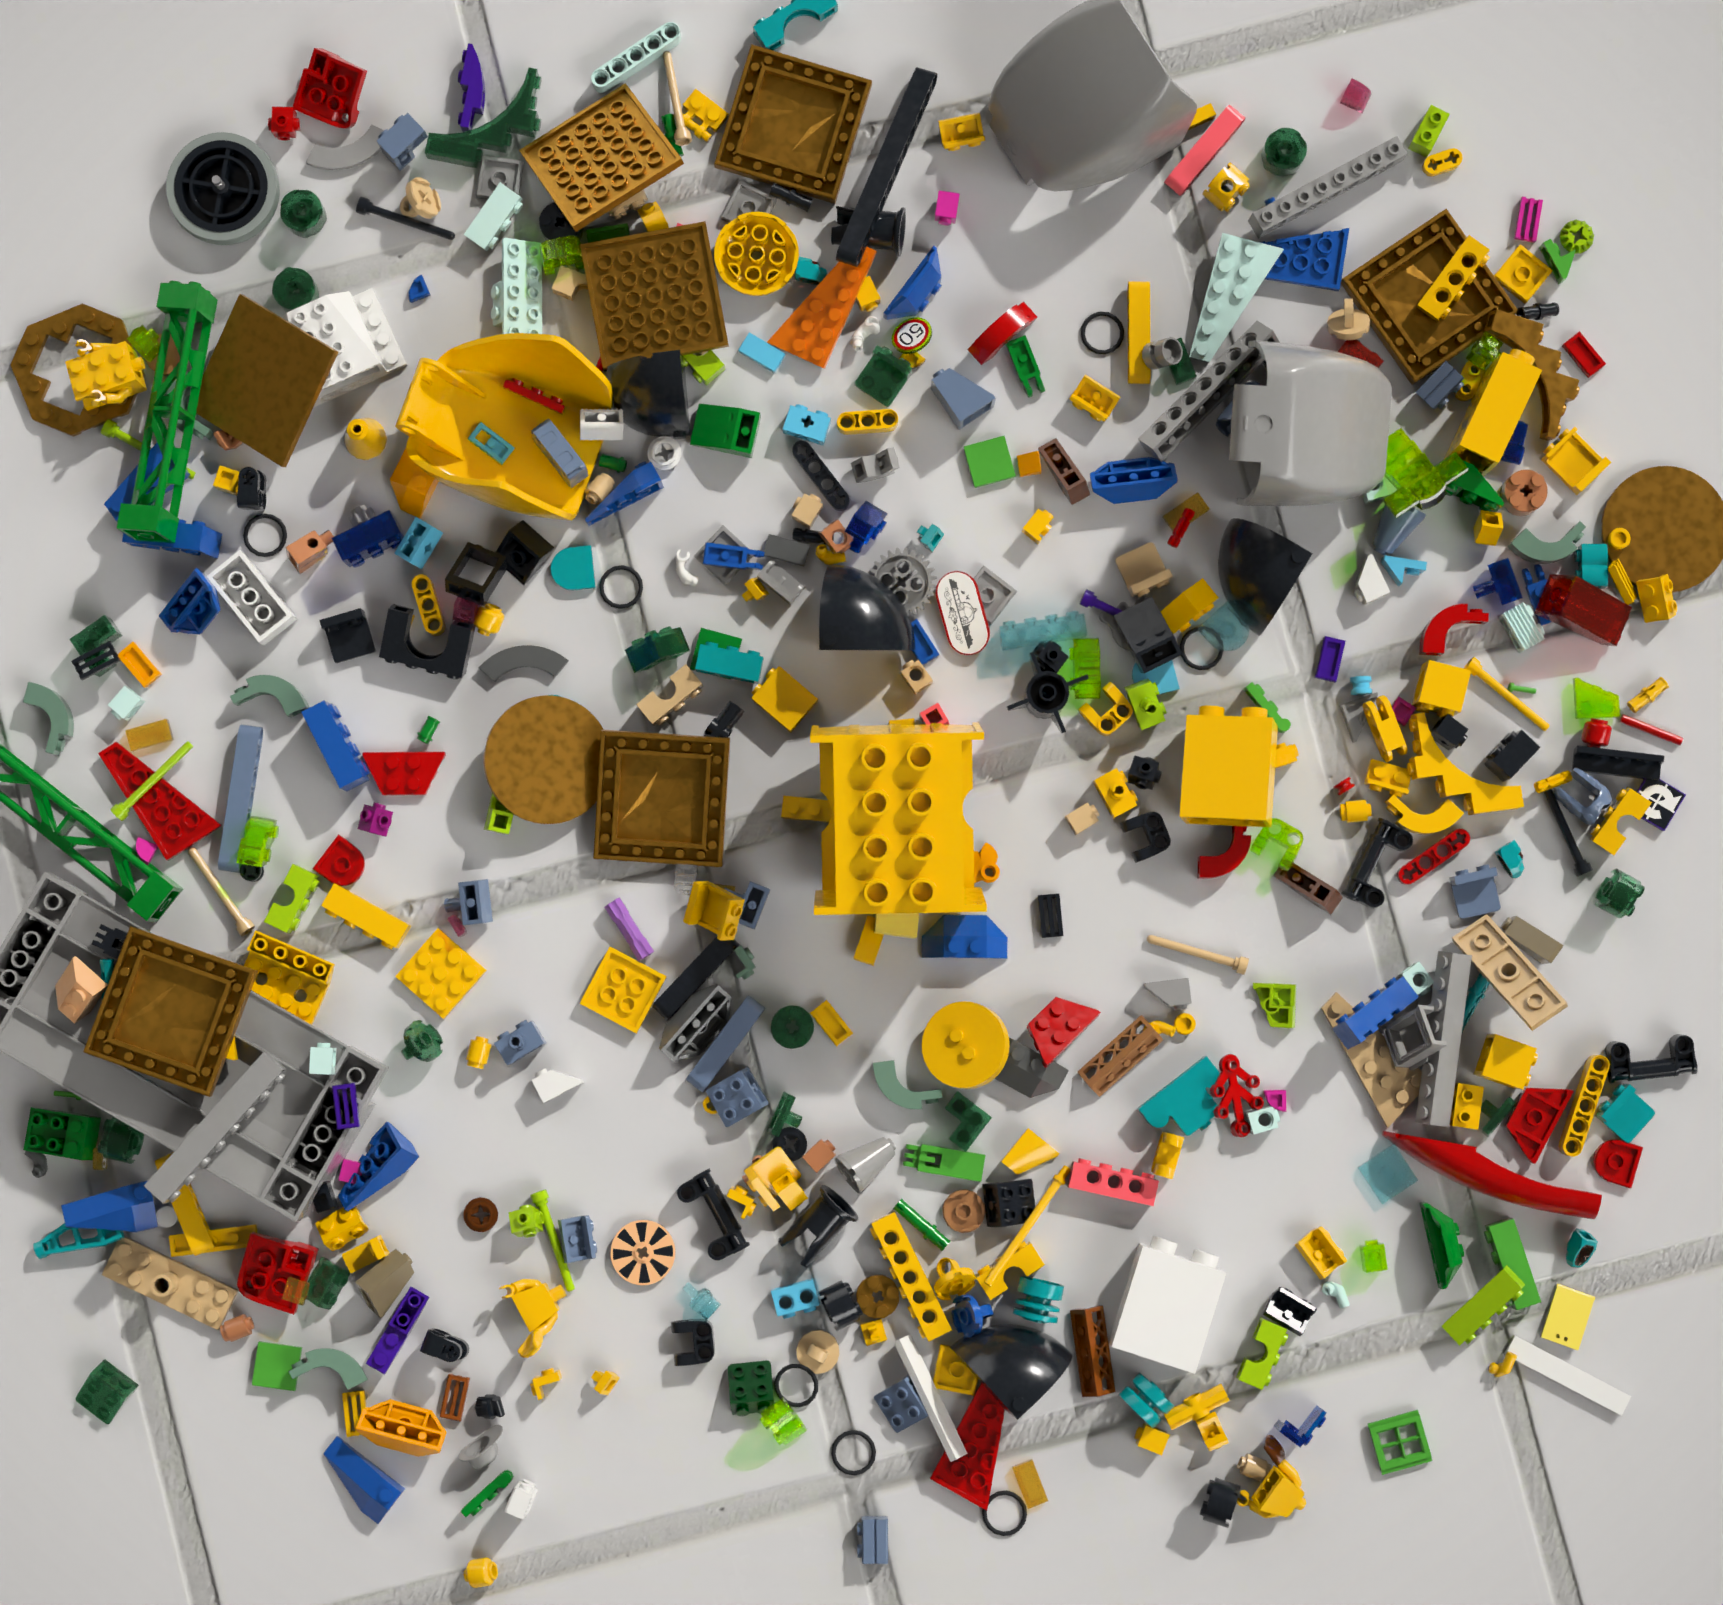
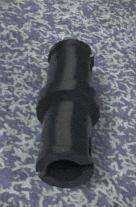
M776 183L773 184L769 196L785 201L786 205H794L808 212L813 200L796 193L794 189L789 190Z
M1555 302L1549 304L1535 303L1533 306L1519 307L1517 309V316L1526 319L1541 320L1544 317L1557 316L1559 314V305Z

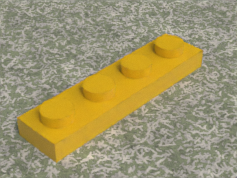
M257 1225L210 1230L216 1247L203 1253L247 1248L250 1234L252 1232L257 1233ZM184 1233L169 1235L171 1257L193 1254Z

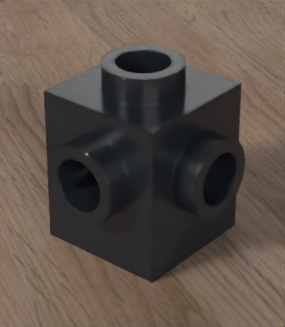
M1051 641L1043 644L1039 643L1033 650L1042 672L1052 671L1058 673L1069 658L1062 651L1060 645Z
M1134 756L1128 773V783L1134 784L1140 789L1153 790L1154 784L1159 783L1162 771H1159V762L1150 757Z

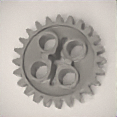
M896 548L895 554L888 550L887 558L880 555L882 562L875 561L877 569H870V571L880 581L886 575L892 576L893 582L888 586L890 589L900 583L899 578L906 579L914 570L918 571L917 574L905 581V587L899 586L893 591L895 595L901 591L905 593L906 599L902 604L909 617L910 610L916 615L917 607L924 610L925 608L922 603H931L927 597L928 595L935 596L930 590L937 587V585L932 584V580L937 579V577L930 575L935 569L927 568L930 561L923 562V554L916 557V550L909 554L908 548H905L903 553H901L899 548ZM906 561L909 564V570L906 573H901L899 566L902 562ZM916 578L922 580V587L919 590H915L912 587V582Z

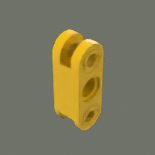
M1381 695L1376 698L1377 708L1372 701H1367L1363 703V711L1381 757L1385 762H1389L1393 758L1392 750H1397L1401 756L1407 754L1408 750L1388 698L1385 695Z

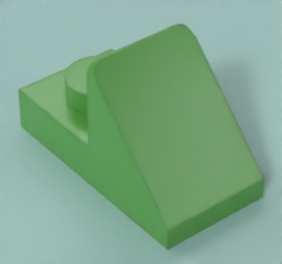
M1549 239L1543 242L1539 249L1549 268L1553 270L1552 273L1558 284H1561L1568 276L1575 250L1561 257L1558 245Z

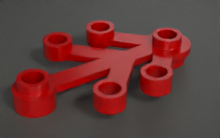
M1227 1054L1220 1059L1219 1069L1221 1073L1215 1084L1210 1088L1211 1096L1219 1098L1223 1096L1219 1105L1214 1109V1115L1218 1119L1227 1118L1229 1114L1228 1106L1232 1100L1235 1121L1231 1124V1133L1235 1137H1245L1250 1132V1125L1244 1120L1241 1098L1249 1103L1252 1109H1261L1264 1101L1260 1096H1253L1240 1086L1237 1076L1245 1081L1248 1088H1257L1260 1085V1079L1258 1076L1250 1075L1240 1067V1062L1235 1055ZM1228 1079L1229 1086L1225 1092V1088L1223 1086Z

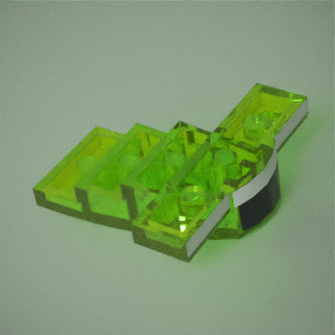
M1400 428L1388 436L1385 477L1397 491L1386 497L1384 503L1396 518L1415 506L1421 510L1429 509L1444 499L1447 494L1446 486L1467 473L1468 467L1456 452L1433 466L1414 440L1411 441L1404 430Z

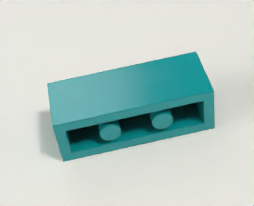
M706 642L705 645L700 644L695 670L700 673L759 684L764 658L756 651L748 650L747 653L739 652V648L727 646L726 649L718 648L716 643Z

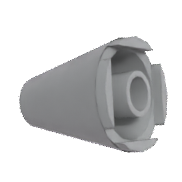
M882 1137L838 1155L835 1158V1163L841 1174L844 1173L847 1177V1183L853 1190L860 1193L895 1156L894 1150L896 1146L891 1139L888 1138L886 1140Z

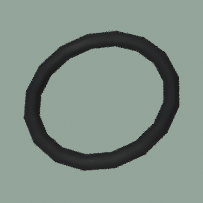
M1100 311L1091 314L1085 319L1081 327V338L1083 344L1090 351L1096 354H1108L1120 347L1124 339V328L1122 322L1115 315ZM1098 316H1107L1113 319L1118 324L1120 330V337L1117 343L1107 350H1098L1092 347L1087 342L1085 336V328L1088 322Z
M256 515L249 520L244 528V543L249 551L256 556H273L281 551L286 543V527L281 519L274 515ZM262 518L276 521L283 533L282 542L278 548L267 553L258 552L253 549L248 541V531L252 523Z
M624 565L614 566L608 569L601 577L599 584L600 595L611 607L618 609L629 608L636 604L642 595V579L638 572L631 567ZM615 570L629 571L635 575L638 581V593L627 604L613 603L604 593L605 579Z
M1195 627L1187 631L1180 643V650L1183 654L1181 657L1184 662L1197 670H1208L1216 666L1221 660L1224 651L1223 642L1219 634L1207 627ZM1197 631L1211 633L1219 643L1217 658L1205 666L1193 664L1187 659L1184 652L1186 639Z
M790 1364L783 1367L777 1373L774 1381L778 1398L784 1404L791 1407H803L810 1404L818 1392V1380L815 1373L809 1367L802 1364ZM792 1368H800L806 1371L814 1382L812 1396L801 1403H793L787 1400L779 1390L781 1375Z
M850 1430L843 1432L836 1438L832 1445L831 1455L833 1463L838 1470L855 1476L863 1474L871 1468L875 1461L876 1449L874 1442L867 1434L862 1431ZM860 1435L870 1444L872 1451L871 1459L860 1470H847L837 1461V1445L846 1436Z
M1007 1490L998 1491L989 1497V1504L998 1496L1008 1495L1014 1497L1022 1507L1023 1516L1021 1522L1011 1531L1003 1532L996 1530L988 1521L985 1509L982 1510L983 1521L994 1534L1001 1536L1013 1535L1020 1531L1025 1524L1027 1518L1026 1505L1016 1493Z

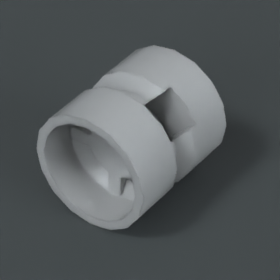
M1173 337L1147 343L1142 351L1145 365L1153 370L1178 364L1183 355L1181 344Z

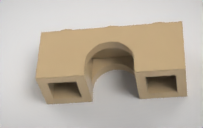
M567 265V267L560 266L552 286V291L558 296L573 301L578 291L588 289L586 275L580 273L576 267Z
M686 664L669 677L676 687V692L672 698L667 700L660 699L652 691L636 704L653 726L656 724L662 725L669 719L667 716L673 710L678 712L686 705L684 703L685 700L689 697L693 699L702 692L700 688L703 687V684Z

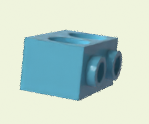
M813 1278L771 1289L777 1316H783V1319L796 1316V1311L803 1310L804 1313L817 1310L816 1306L820 1305ZM803 1291L812 1293L813 1298L810 1302L801 1300L800 1294ZM786 1296L791 1299L792 1304L790 1307L783 1308L780 1305L779 1300L782 1297Z

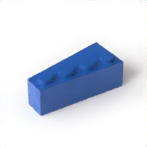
M158 442L149 452L144 482L162 460L163 455ZM172 458L170 461L169 472L175 466ZM138 465L104 503L117 522L121 503L131 504ZM187 469L185 474V480L190 476V473ZM159 477L146 494L150 493L158 485ZM169 485L165 489V494L172 490L174 485Z
M179 519L175 543L136 541L123 533L122 542L131 546L160 550V547H162L163 550L179 553V549H181L182 552L200 556L203 553L211 558L218 559L222 533L206 527L204 522L193 521L192 524H186L185 520Z
M1404 976L1397 980L1393 977L1384 984L1386 987L1380 992L1377 989L1368 996L1370 1000L1367 1003L1360 1002L1352 1008L1354 1012L1351 1015L1347 1016V1014H1344L1336 1020L1337 1025L1332 1030L1347 1050L1363 1042L1366 1037L1379 1029L1378 1026H1382L1391 1020L1394 1014L1401 1012L1419 997Z

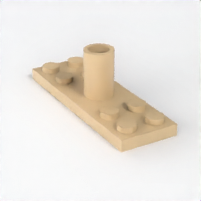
M1487 914L1452 937L1453 943L1463 954L1472 955L1471 963L1532 1031L1568 1007L1567 1002Z
M126 1236L117 1241L102 1273L103 1276L216 1330H220V1325L223 1324L238 1293L237 1289ZM164 1279L169 1283L168 1289L164 1286Z

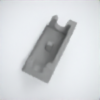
M770 560L757 575V578L789 605L794 602L805 588L803 584L798 582L773 560Z

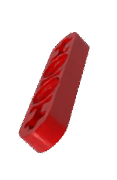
M1464 829L1452 831L1403 865L1397 872L1398 881L1404 885H1409L1426 875L1466 847L1470 842L1469 833ZM1456 833L1458 835L1463 834L1464 838L1462 840L1464 843L1458 842L1454 844L1453 847L1456 849L1453 851L1451 844L1446 840L1449 838V841L1452 842L1457 838ZM1439 845L1447 847L1448 853L1445 857L1437 854V847ZM1422 857L1429 858L1431 863L1429 868L1423 869L1420 867L1419 860ZM1414 863L1415 868L1419 872H1421V874L1418 875V872L1416 871L1410 875L1411 880H1409L1408 878L1403 879V870H1412L1414 867L1411 864Z

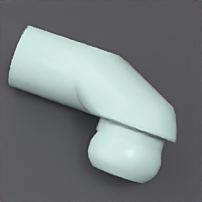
M1332 1281L1323 1284L1322 1292L1325 1295L1335 1297L1339 1308L1350 1305L1342 1285Z

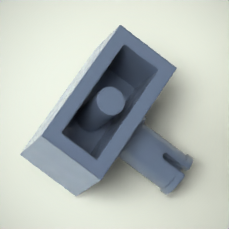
M488 879L459 882L460 897L446 898L444 900V905L453 904V906L444 907L446 912L461 910L463 925L493 922Z
M750 881L746 893L742 895L725 887V890L745 899L739 924L755 930L770 889Z
M524 1020L515 1026L517 1030L510 1034L506 1031L497 1037L498 1041L494 1044L507 1066L546 1044L534 1021L527 1022V1020Z

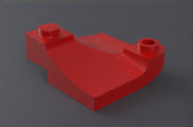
M314 48L309 67L303 69L293 108L332 126L352 128L356 124L359 115L357 105L367 70L325 49Z
M252 1232L237 1281L240 1293L254 1302L294 1315L297 1312L310 1272L314 1267L319 1248L302 1242L287 1241ZM248 1281H251L253 1287L248 1285Z

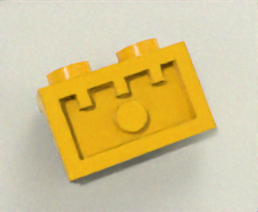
M1370 759L1364 784L1369 785L1368 789L1381 792L1383 789L1390 791L1389 795L1394 794L1396 797L1402 798V795L1409 793L1408 787L1411 775L1408 774L1407 768Z

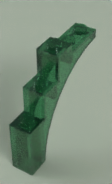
M528 68L524 84L516 98L506 110L492 121L462 133H429L425 149L427 159L477 168L478 162L482 161L483 150L481 148L506 153L507 147H510L512 143V134L510 133L535 138L536 131L539 132L541 127V119H539L537 111L532 110L536 109L537 97H535L536 89H540L542 80L538 70Z

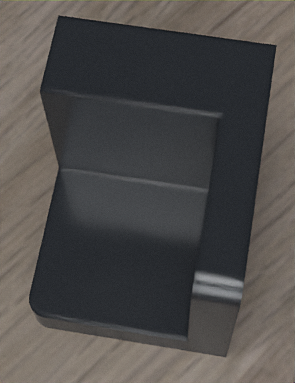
M331 1182L322 1184L313 1199L317 1213L338 1207Z

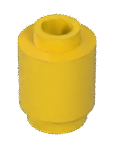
M1366 800L1345 801V804H1340L1341 821H1346L1347 823L1368 821V816H1372L1371 804H1367Z
M476 1036L475 1039L470 1040L466 1056L468 1066L483 1069L484 1064H487L492 1045L488 1043V1038Z

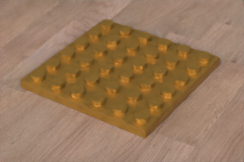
M626 83L519 150L575 232L684 164L682 158Z
M706 221L580 244L603 370H607V366L621 360L636 356L651 358L653 356L652 353L680 350L682 356L729 347Z

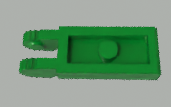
M1026 335L1007 342L1005 345L1027 397L1033 396L1032 388L1028 383V380L1035 378L1036 386L1040 393L1045 392L1040 377L1041 373Z
M507 1469L500 1473L462 1508L461 1513L465 1517L469 1514L472 1516L476 1515L483 1508L480 1505L486 1499L490 1502L499 1493L497 1491L498 1488H505L513 1480L512 1472Z

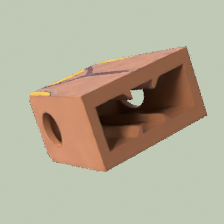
M315 530L311 531L286 547L287 557L299 574H301L328 554L327 546L334 542L335 538L329 530L321 535H318Z

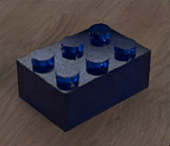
M388 510L333 537L332 540L342 561L349 567L353 566L356 568L365 563L364 560L370 557L373 559L380 557L384 554V550L390 547L392 549L398 548L405 534L396 516Z

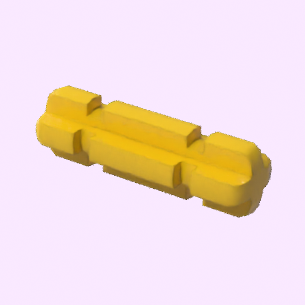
M1566 770L1535 782L1534 788L1537 793H1541L1572 781L1573 777L1571 772Z

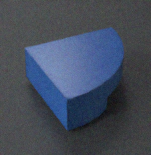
M422 275L415 278L410 287L409 300L411 303L430 296Z

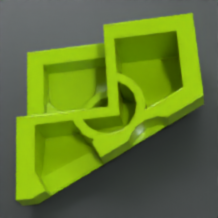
M1253 983V988L1260 999L1262 1009L1265 1010L1270 1026L1294 1028L1296 984Z

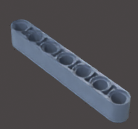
M241 724L238 730L218 859V870L240 873V867L244 863L263 740V727Z

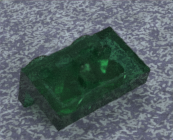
M321 1257L305 1285L302 1296L316 1306L330 1310L336 1303L342 1288L347 1284L351 1273L329 1259Z

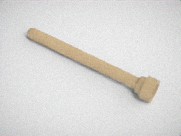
M665 51L663 59L677 127L674 139L676 145L684 146L690 144L692 138L690 131H688L684 124L671 53Z
M191 847L188 850L189 855L237 922L235 924L237 926L236 930L240 936H244L255 928L253 922L242 916L196 848Z
M1154 935L1147 937L1148 943L1233 967L1232 969L1236 970V973L1245 975L1249 958L1240 956V958L1235 957L1234 959Z

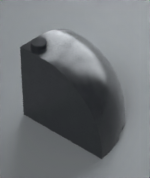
M680 350L652 353L653 356L651 358L644 356L628 358L607 366L608 371L602 370V373L612 386V409L623 410V423L638 432L650 436L685 439L686 435H691L685 367Z
M1233 518L1229 521L1220 543L1218 558L1220 584L1229 606L1232 607L1241 622L1260 636L1282 605L1313 553L1266 527L1244 519Z
M829 565L827 567L820 600L819 650H916L914 631L906 609L887 585L875 576L854 567L844 565Z
M1013 1324L994 1325L983 1328L980 1334L973 1337H962L950 1346L1000 1405L1017 1420L1056 1383L1069 1366L1073 1357L1072 1353L1064 1345L1046 1333L1034 1328Z

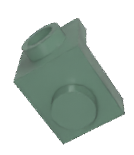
M739 946L734 951L745 966V969L735 976L737 979L742 977L745 980L754 974L753 969L756 966L752 959L755 957L748 947L744 949L742 946Z

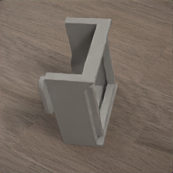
M1418 1004L1416 1009L1389 1025L1381 1027L1395 1067L1415 1070L1427 1063L1428 1056L1447 1046L1446 1041L1434 1039L1426 1017L1434 1011L1433 1004ZM1417 1021L1425 1043L1407 1053L1399 1031Z

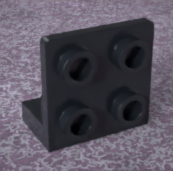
M361 608L319 620L321 628L326 632L335 663L376 652L365 611Z
M1032 1179L982 1184L987 1227H1006L1024 1224L1035 1208Z

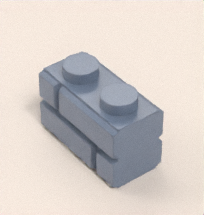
M1445 361L1416 393L1433 409L1436 407L1441 409L1449 401L1447 396L1452 391L1456 394L1464 385L1462 382L1464 377Z
M862 1516V1522H857V1536H862V1544H857L858 1558H862V1564H887L888 1516Z

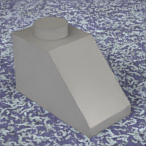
M1189 978L1144 983L1145 989L1167 1006H1174V1010L1186 1009V1004L1192 1003Z

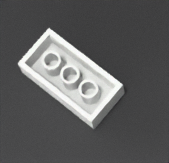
M241 550L206 576L262 645H266L297 620L287 605Z

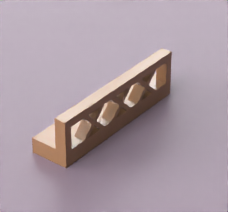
M1141 1015L1077 1072L1100 1097L1157 1047L1163 1039ZM1144 1024L1147 1027L1141 1034H1135L1136 1029L1140 1025ZM1123 1040H1129L1125 1048L1119 1049L1120 1043ZM1113 1054L1112 1060L1108 1063H1103L1105 1056ZM1092 1068H1097L1096 1074L1090 1079L1085 1075Z

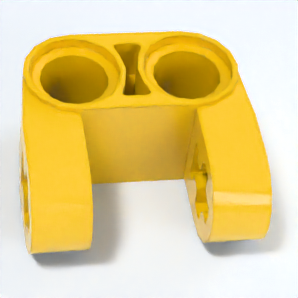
M1108 682L1102 690L1113 702L1114 706L1102 717L1088 703L1083 704L1078 709L1083 718L1103 736L1111 735L1130 718L1133 712L1131 704L1112 682ZM1124 706L1128 710V715L1125 717L1119 716L1117 708ZM1103 720L1111 722L1112 729L1110 731H1104L1101 728Z
M1167 1132L1161 1133L1151 1167L1153 1174L1173 1179L1184 1137Z

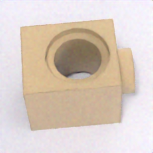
M910 660L902 666L904 670L901 671V675L915 695L933 683L932 678L919 660L916 662ZM913 670H917L921 673L922 677L918 681H913L909 674Z
M1087 802L1066 815L1065 819L1074 834L1077 835L1099 821L1097 818L1099 813L1094 805L1090 806Z

